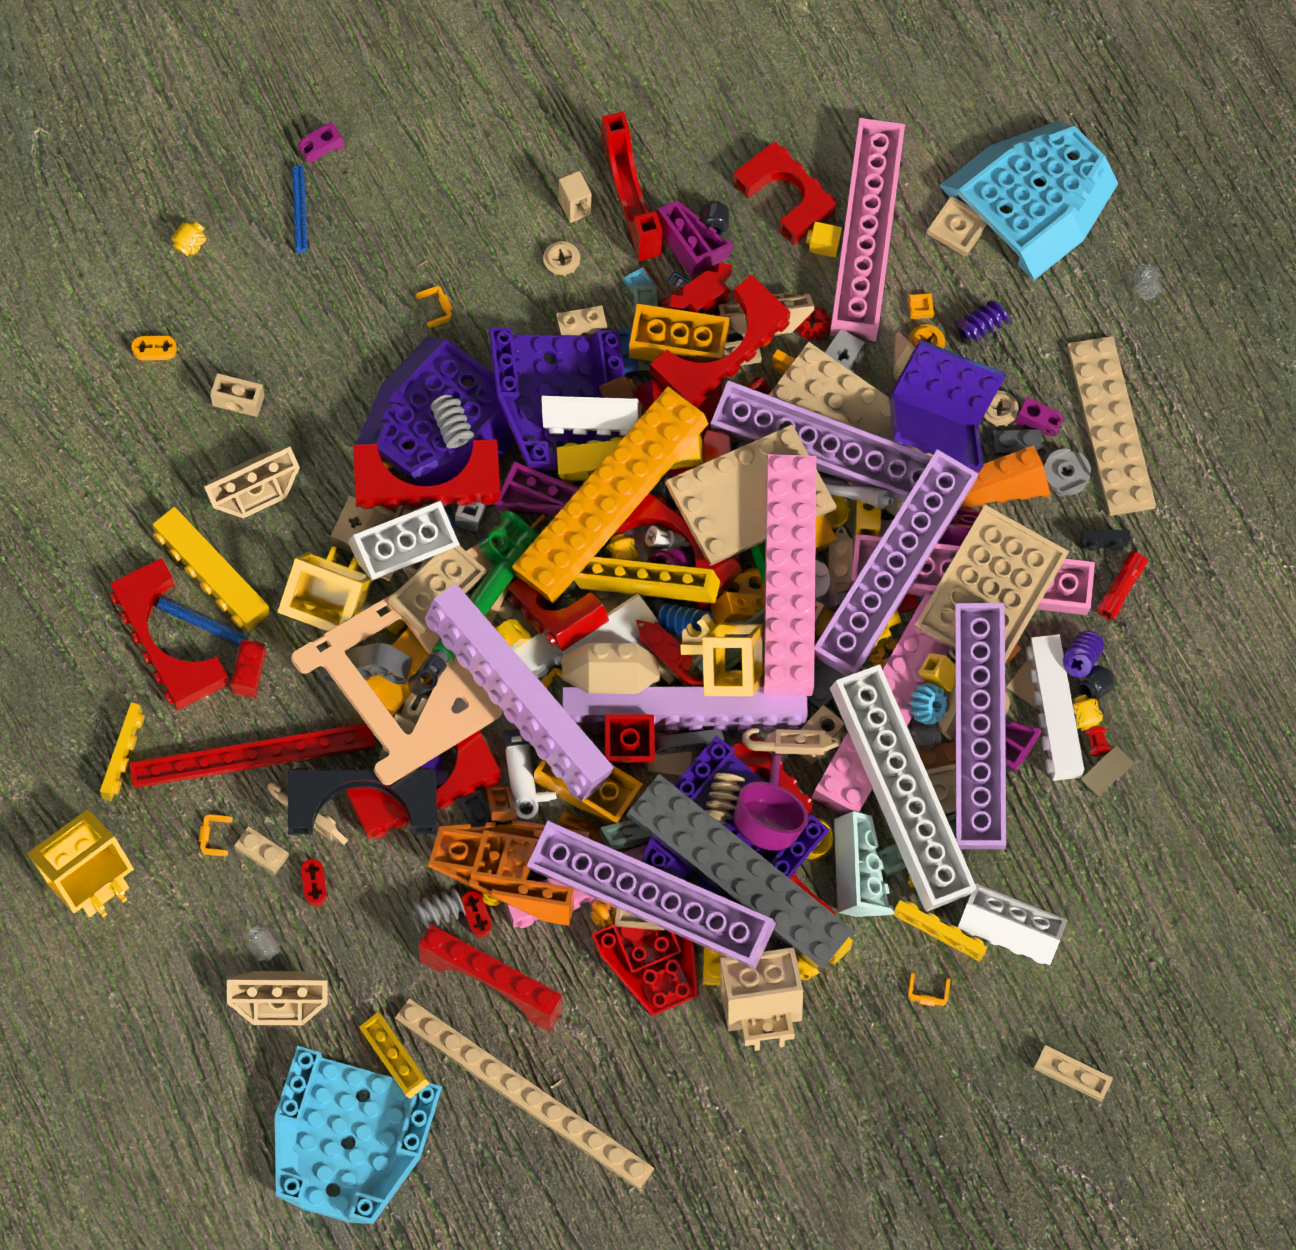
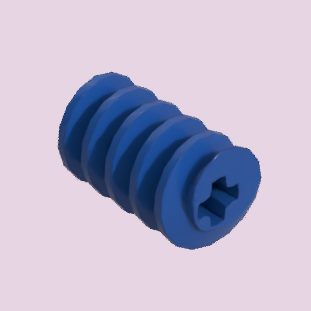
M665 603L659 611L658 623L669 634L682 637V631L684 628H687L689 623H692L696 631H701V626L697 622L702 619V616L709 614L713 622L714 619L709 611L704 612L701 609L696 610L686 606L680 607L677 604Z

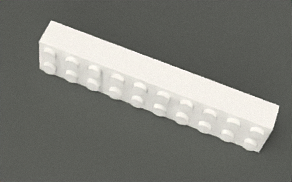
M880 664L836 680L830 687L831 693L925 912L969 896L977 889Z

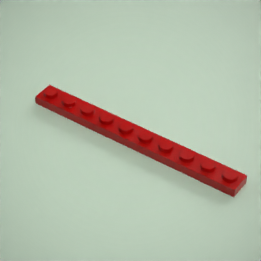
M364 723L131 762L130 770L133 788L135 789L375 748L373 732Z

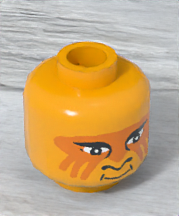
M597 899L594 900L591 904L592 912L590 917L595 925L601 924L603 927L615 923L617 908Z

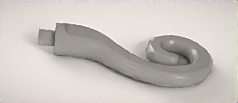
M819 473L830 495L865 502L881 509L887 506L890 507L894 503V498L891 497L890 492L870 486L847 485L845 480L826 473Z

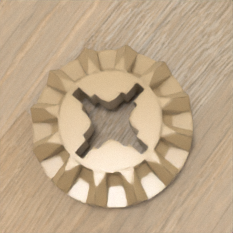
M558 241L546 248L543 255V263L547 271L553 272L555 276L558 274L566 276L571 272L574 273L575 269L579 266L580 253L573 244ZM560 252L564 259H566L564 266H562L560 261H556L559 259Z
M998 391L984 415L987 423L990 422L997 427L999 425L1007 426L1012 421L1014 422L1019 410L1018 403L1011 394ZM1002 402V409L1006 411H1002L1000 416H997V410L993 408H997L999 403Z

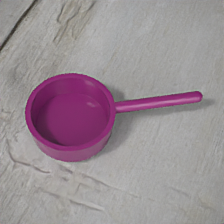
M775 751L771 753L769 783L753 782L745 785L740 791L733 811V820L739 833L750 843L767 850H781L792 846L807 826L809 820L803 803L791 792L779 786L781 754H776Z

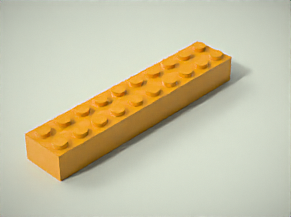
M667 387L515 562L512 568L517 576L553 604L708 425L704 413Z

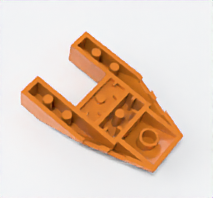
M514 820L511 824L496 825V822L486 823V826L471 827V824L439 827L428 867L544 922L569 926L574 908V888L527 880L530 872L527 864L546 825ZM568 829L589 839V832Z

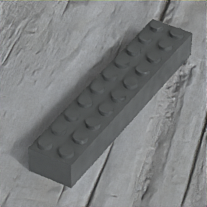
M660 774L628 811L627 817L728 899L772 918L776 923L772 934L789 948L794 947L795 953L819 972L825 968L854 931Z

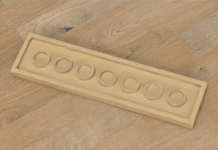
M1114 337L1068 343L1067 350L1108 515L1114 516L1155 509L1156 503Z

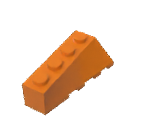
M1034 445L985 463L980 472L975 471L978 473L976 482L960 508L981 506L991 502L1005 503L1007 500L1014 499L1028 500L1031 497L1041 496V498L1050 497L1044 466Z

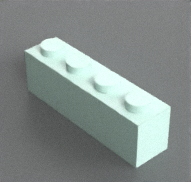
M850 812L834 819L838 913L855 917L894 914L893 905H889L886 895L890 893L888 884H884L881 870L884 869L883 862L879 859L876 848L879 845L872 816Z

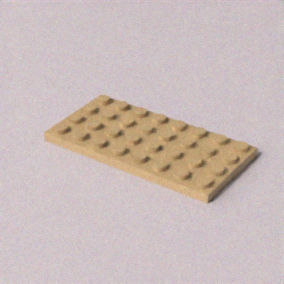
M810 342L807 343L769 394L771 397L899 444L893 439L889 397ZM903 445L905 447L919 451L917 448L912 447L910 445ZM847 481V484H848V485L858 486V485H856V484H853V483H850V482ZM894 499L892 506H887L883 509L895 517L904 502Z

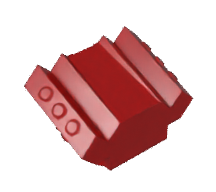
M719 262L706 269L705 272L693 277L691 282L671 292L670 296L660 300L658 307L716 316L719 314L718 305L729 302L728 295L731 291L724 282L731 276L733 264Z

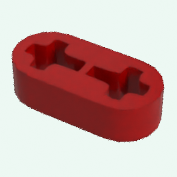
M316 859L306 860L301 867L305 900L309 905L318 907L324 904L327 899L323 866ZM311 866H314L315 870H319L315 872V880H311L310 873L307 872ZM312 886H317L318 893H322L318 896L319 899L314 900L313 896H309L313 893Z
M474 891L465 893L461 901L470 932L477 938H485L491 932L492 923L483 898ZM469 899H473L474 902L478 901L476 903L477 912H473L471 906H466ZM477 917L480 918L482 924L487 923L485 930L480 931L479 928H474L477 926Z

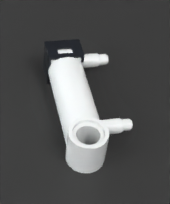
M519 729L503 731V742L510 787L516 808V820L535 823L538 819V802L556 799V792L536 793L529 745L532 744L523 739ZM524 807H529L533 811L525 815L520 810Z

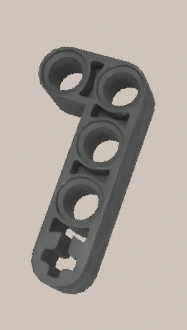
M374 643L350 648L345 651L347 657L364 679L381 676L395 684L407 683L412 658L393 646L385 643ZM322 667L320 679L330 684H336L327 670Z

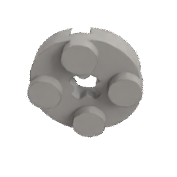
M1066 448L1051 453L1044 464L1048 487L1058 496L1074 495L1081 492L1087 486L1091 472L1087 458L1079 452L1075 453ZM1062 468L1071 469L1073 472L1069 477L1062 475Z

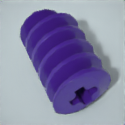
M989 300L986 305H981L979 309H974L971 314H966L964 319H958L956 327L961 340L967 346H972L970 339L977 343L979 342L978 334L985 338L987 337L986 329L988 332L994 333L993 325L1000 329L1002 327L1000 320L1005 324H1008L1010 321L1002 306L994 300Z
M1083 631L1075 637L1063 657V666L1070 675L1082 678L1090 673L1098 657L1103 652L1104 641L1102 637L1093 631Z

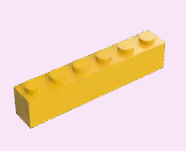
M700 434L670 469L700 466L703 464ZM615 437L605 442L591 440L587 444L581 445L567 443L563 447H557L558 474L561 480L567 482L588 479L623 438Z
M175 507L153 523V537L161 546L165 544L170 549L168 552L176 562L181 561L185 565L184 569L191 578L196 577L201 582L200 586L207 595L212 594L217 599L215 600L216 604L222 611L225 612L227 610L232 615L231 619L237 627L241 628L243 626L249 632L270 615L268 604Z
M593 557L574 579L581 589L635 595L638 593L644 596L715 603L720 585V580L712 569Z

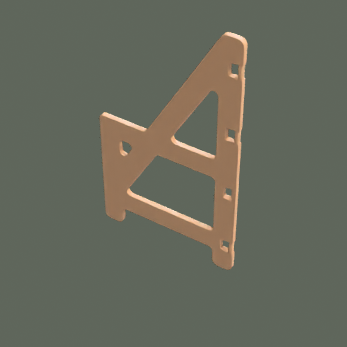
M479 544L466 551L487 571L493 566L481 554ZM505 588L485 616L491 625L508 592L507 588ZM392 595L328 631L315 641L299 648L291 657L292 663L301 673H308L319 666L324 667L386 749L389 756L379 761L374 768L375 774L385 785L394 783L497 720L502 715L501 708L490 700L487 691L482 686L477 685L473 675L467 668L460 665L456 656L452 663H446L447 667L438 678V683L434 687L413 732L409 735L403 732L345 654V651L399 619L406 623L428 654H433L432 648L439 641L440 636L430 629L424 634L418 631L388 603ZM387 606L390 612L380 617L376 611ZM327 641L330 647L320 653L316 646ZM462 698L468 708L458 714L453 713L451 708L455 699Z

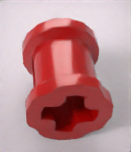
M1104 726L1093 727L1085 732V736L1089 738L1091 746L1090 755L1093 757L1103 756L1111 751V746L1107 744L1105 736L1107 730Z

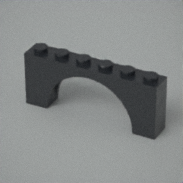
M352 767L344 768L343 770L320 768L318 771L295 768L293 771H288V835H313L314 824L322 807L337 794L355 788L376 789L398 801L408 815L412 834H437L436 770L420 767L390 785H385L379 780L374 772L375 767L368 768L367 770H357Z

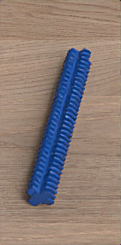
M302 165L292 168L295 250L298 254L308 252L306 240L307 219L305 214L306 196H304L305 173L304 166Z
M164 597L159 600L158 610L166 611L169 615H174V617L180 620L182 618L185 622H190V624L198 626V628L207 632L209 631V633H214V635L217 634L220 638H225V640L233 642V644L240 646L241 640H248V635L245 637L246 634L242 635L243 632L240 634V631L237 633L238 630L235 631L233 629L232 631V627L229 629L227 625L223 627L224 624L221 626L222 623L218 624L219 621L216 623V620L213 622L214 619L210 621L211 618L208 619V616L205 618L206 615L203 616L202 614L199 616L200 613L197 615V612L194 613L195 610L191 612L192 609L190 611V608L186 610L187 607L184 608V605L181 607L182 604L179 606L176 602L173 604V601L170 602L171 599L167 601L168 598L165 600Z

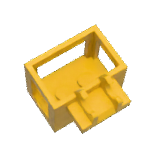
M332 546L327 559L306 552L295 558L278 613L325 631H330L363 611L373 580L367 574L358 571L360 565L357 563L355 556L349 567L336 563L339 554L336 553L337 547Z
M705 614L697 622L701 626V631H696L692 623H689L687 628H684L682 631L681 655H703L704 696H753L763 684V624H714L709 614ZM725 634H749V636L725 637ZM726 648H742V670L726 671Z
M88 809L27 853L47 886L73 913L82 908L89 918L96 912L105 917L107 913L104 911L105 907L102 904L115 895L123 903L127 900L124 895L129 887L123 877L133 871L134 868L115 836Z

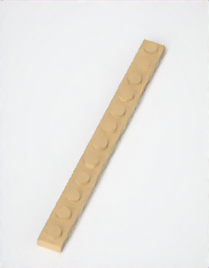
M410 998L395 1017V1021L639 1191L653 1173L654 1167Z

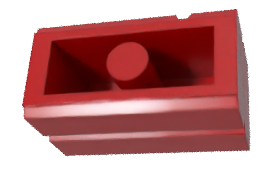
M241 640L231 682L234 694L253 698L257 697L264 667L263 663L267 654L264 643Z

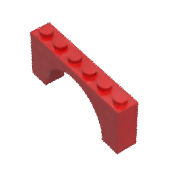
M625 112L602 116L601 145L638 262L661 257L663 231L657 212L649 211L640 188L633 159L630 128Z
M752 274L734 289L733 298L744 313L747 330L742 342L732 353L713 362L697 363L681 359L666 349L650 364L649 373L665 389L667 387L671 388L696 408L706 400L705 396L711 391L713 393L722 386V381L729 376L731 378L734 376L744 361L749 362L757 353L756 350L761 346L766 347L773 340L775 333L778 331L783 332L790 324L791 312Z
M473 440L470 460L462 472L446 483L428 487L408 484L389 472L380 458L377 444L353 445L356 507L373 509L375 506H385L392 509L401 505H409L410 507L417 508L441 501L443 506L453 503L466 506L479 502L484 505H491L500 501L497 440Z
M649 492L610 539L616 535L624 534L631 529L646 525H658L676 531L693 548L696 558L695 568L712 569L719 578L720 585L716 597L717 600L742 572L739 564L740 560L733 555L709 566L681 512L677 509L672 511L667 507L668 503L661 496H653ZM689 601L696 608L704 612L708 611L710 604H712Z
M162 558L110 583L112 592L109 593L110 598L115 606L120 605L123 611L120 613L121 618L126 626L131 625L133 629L131 636L136 645H142L144 649L142 656L147 665H153L155 669L152 672L158 685H164L166 691L163 693L169 705L174 704L178 711L229 685L228 676L217 656L199 662L178 660L161 651L151 639L148 623L152 608L166 591L175 586L173 577Z
M480 730L456 744L458 752L457 762L449 779L436 790L437 808H447L455 800L483 787L494 786L501 779L500 770ZM355 788L344 791L368 840L371 838L379 839L385 836L387 831L393 828L401 829L410 823L406 811L398 801L382 791L370 788Z
M432 924L419 944L420 963L441 974L444 970H451L481 981L516 1004L527 1016L528 1021L548 1032L551 1031L562 1012V994Z

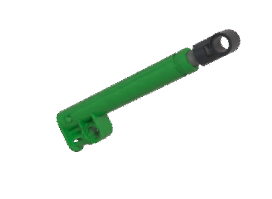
M510 511L502 512L499 524L494 526L479 543L481 554L493 566L469 599L484 616H486L516 573L512 566L538 537V534ZM441 638L432 648L433 654H429L418 671L409 677L408 687L415 695H422L436 687L438 678L447 667L446 663H452L456 657L452 650H448L443 645ZM420 677L424 680L425 686L421 683Z

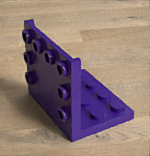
M919 340L889 395L893 439L901 445L915 447L925 454L931 453L934 455L938 449L966 467L980 472L984 464L978 426L1003 383L1005 372Z

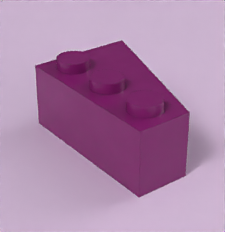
M676 200L657 210V216L663 231L662 237L690 276L696 275L729 258L734 244L730 240L725 241L716 234V230L713 227L708 228L699 221V217Z
M514 462L500 492V501L496 502L495 506L497 511L502 512L510 511L514 513L556 516L579 488Z
M1005 721V758L1007 770L1016 775L1039 739L1042 729ZM956 728L953 731L954 737H956Z

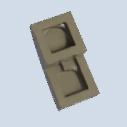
M1115 746L1081 780L1100 797L1134 762L1118 746Z

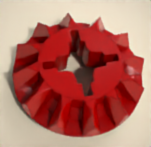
M815 304L814 311L795 330L805 339H821L830 330V315L826 313L825 308L821 309ZM812 316H815L816 322L819 323H815L813 329H810V322L806 320H810Z

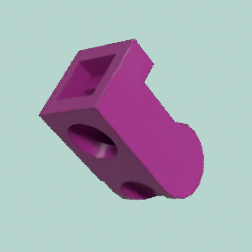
M331 121L308 134L298 143L297 147L305 160L310 163L320 159L323 155L334 149L338 151L344 148L345 144L342 136Z
M1026 397L1014 423L1021 426L1025 424L1036 430L1040 429V432L1047 436H1056L1062 424L1063 416L1059 412Z

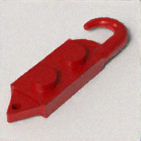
M637 619L636 623L640 634L639 641L688 686L704 687V679L698 681L688 673L692 666V656L681 655V645L656 621L651 623Z

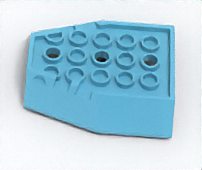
M1053 122L990 145L940 184V187L950 197L953 196L958 200L962 198L1020 257L1018 266L1034 281L1084 241L1117 187L1118 182L1106 156L1075 126ZM1071 152L1076 153L1079 159L1070 160L1067 154ZM1041 179L1046 185L1037 187L1033 181ZM1001 206H1009L1012 212L1005 214L999 208Z
M297 1046L275 1114L276 1196L306 1211L349 1223L374 1224L421 1158L442 1086L429 1083L409 1099L392 1077L322 1058L321 1052ZM361 1090H366L370 1093V1098L366 1102H360L356 1099V1094ZM344 1138H353L356 1142L355 1146L352 1149H344L341 1146ZM330 1185H337L341 1191L338 1196L330 1197L326 1194L327 1188Z

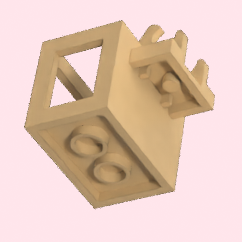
M794 947L763 952L756 969L729 957L720 958V992L728 1032L742 1030L745 1046L754 1045L755 1051L760 1050L761 1040L778 1038L779 1047H784L785 1040L794 1039L795 1033L792 1022L802 1021L803 987Z

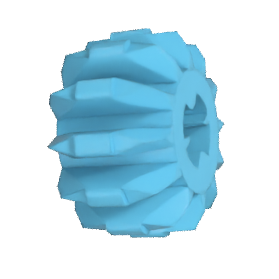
M932 683L916 686V692L911 693L912 701L909 704L912 705L909 713L914 715V720L927 725L941 722L942 716L947 715L945 708L949 705L946 703L948 695L944 693V688Z

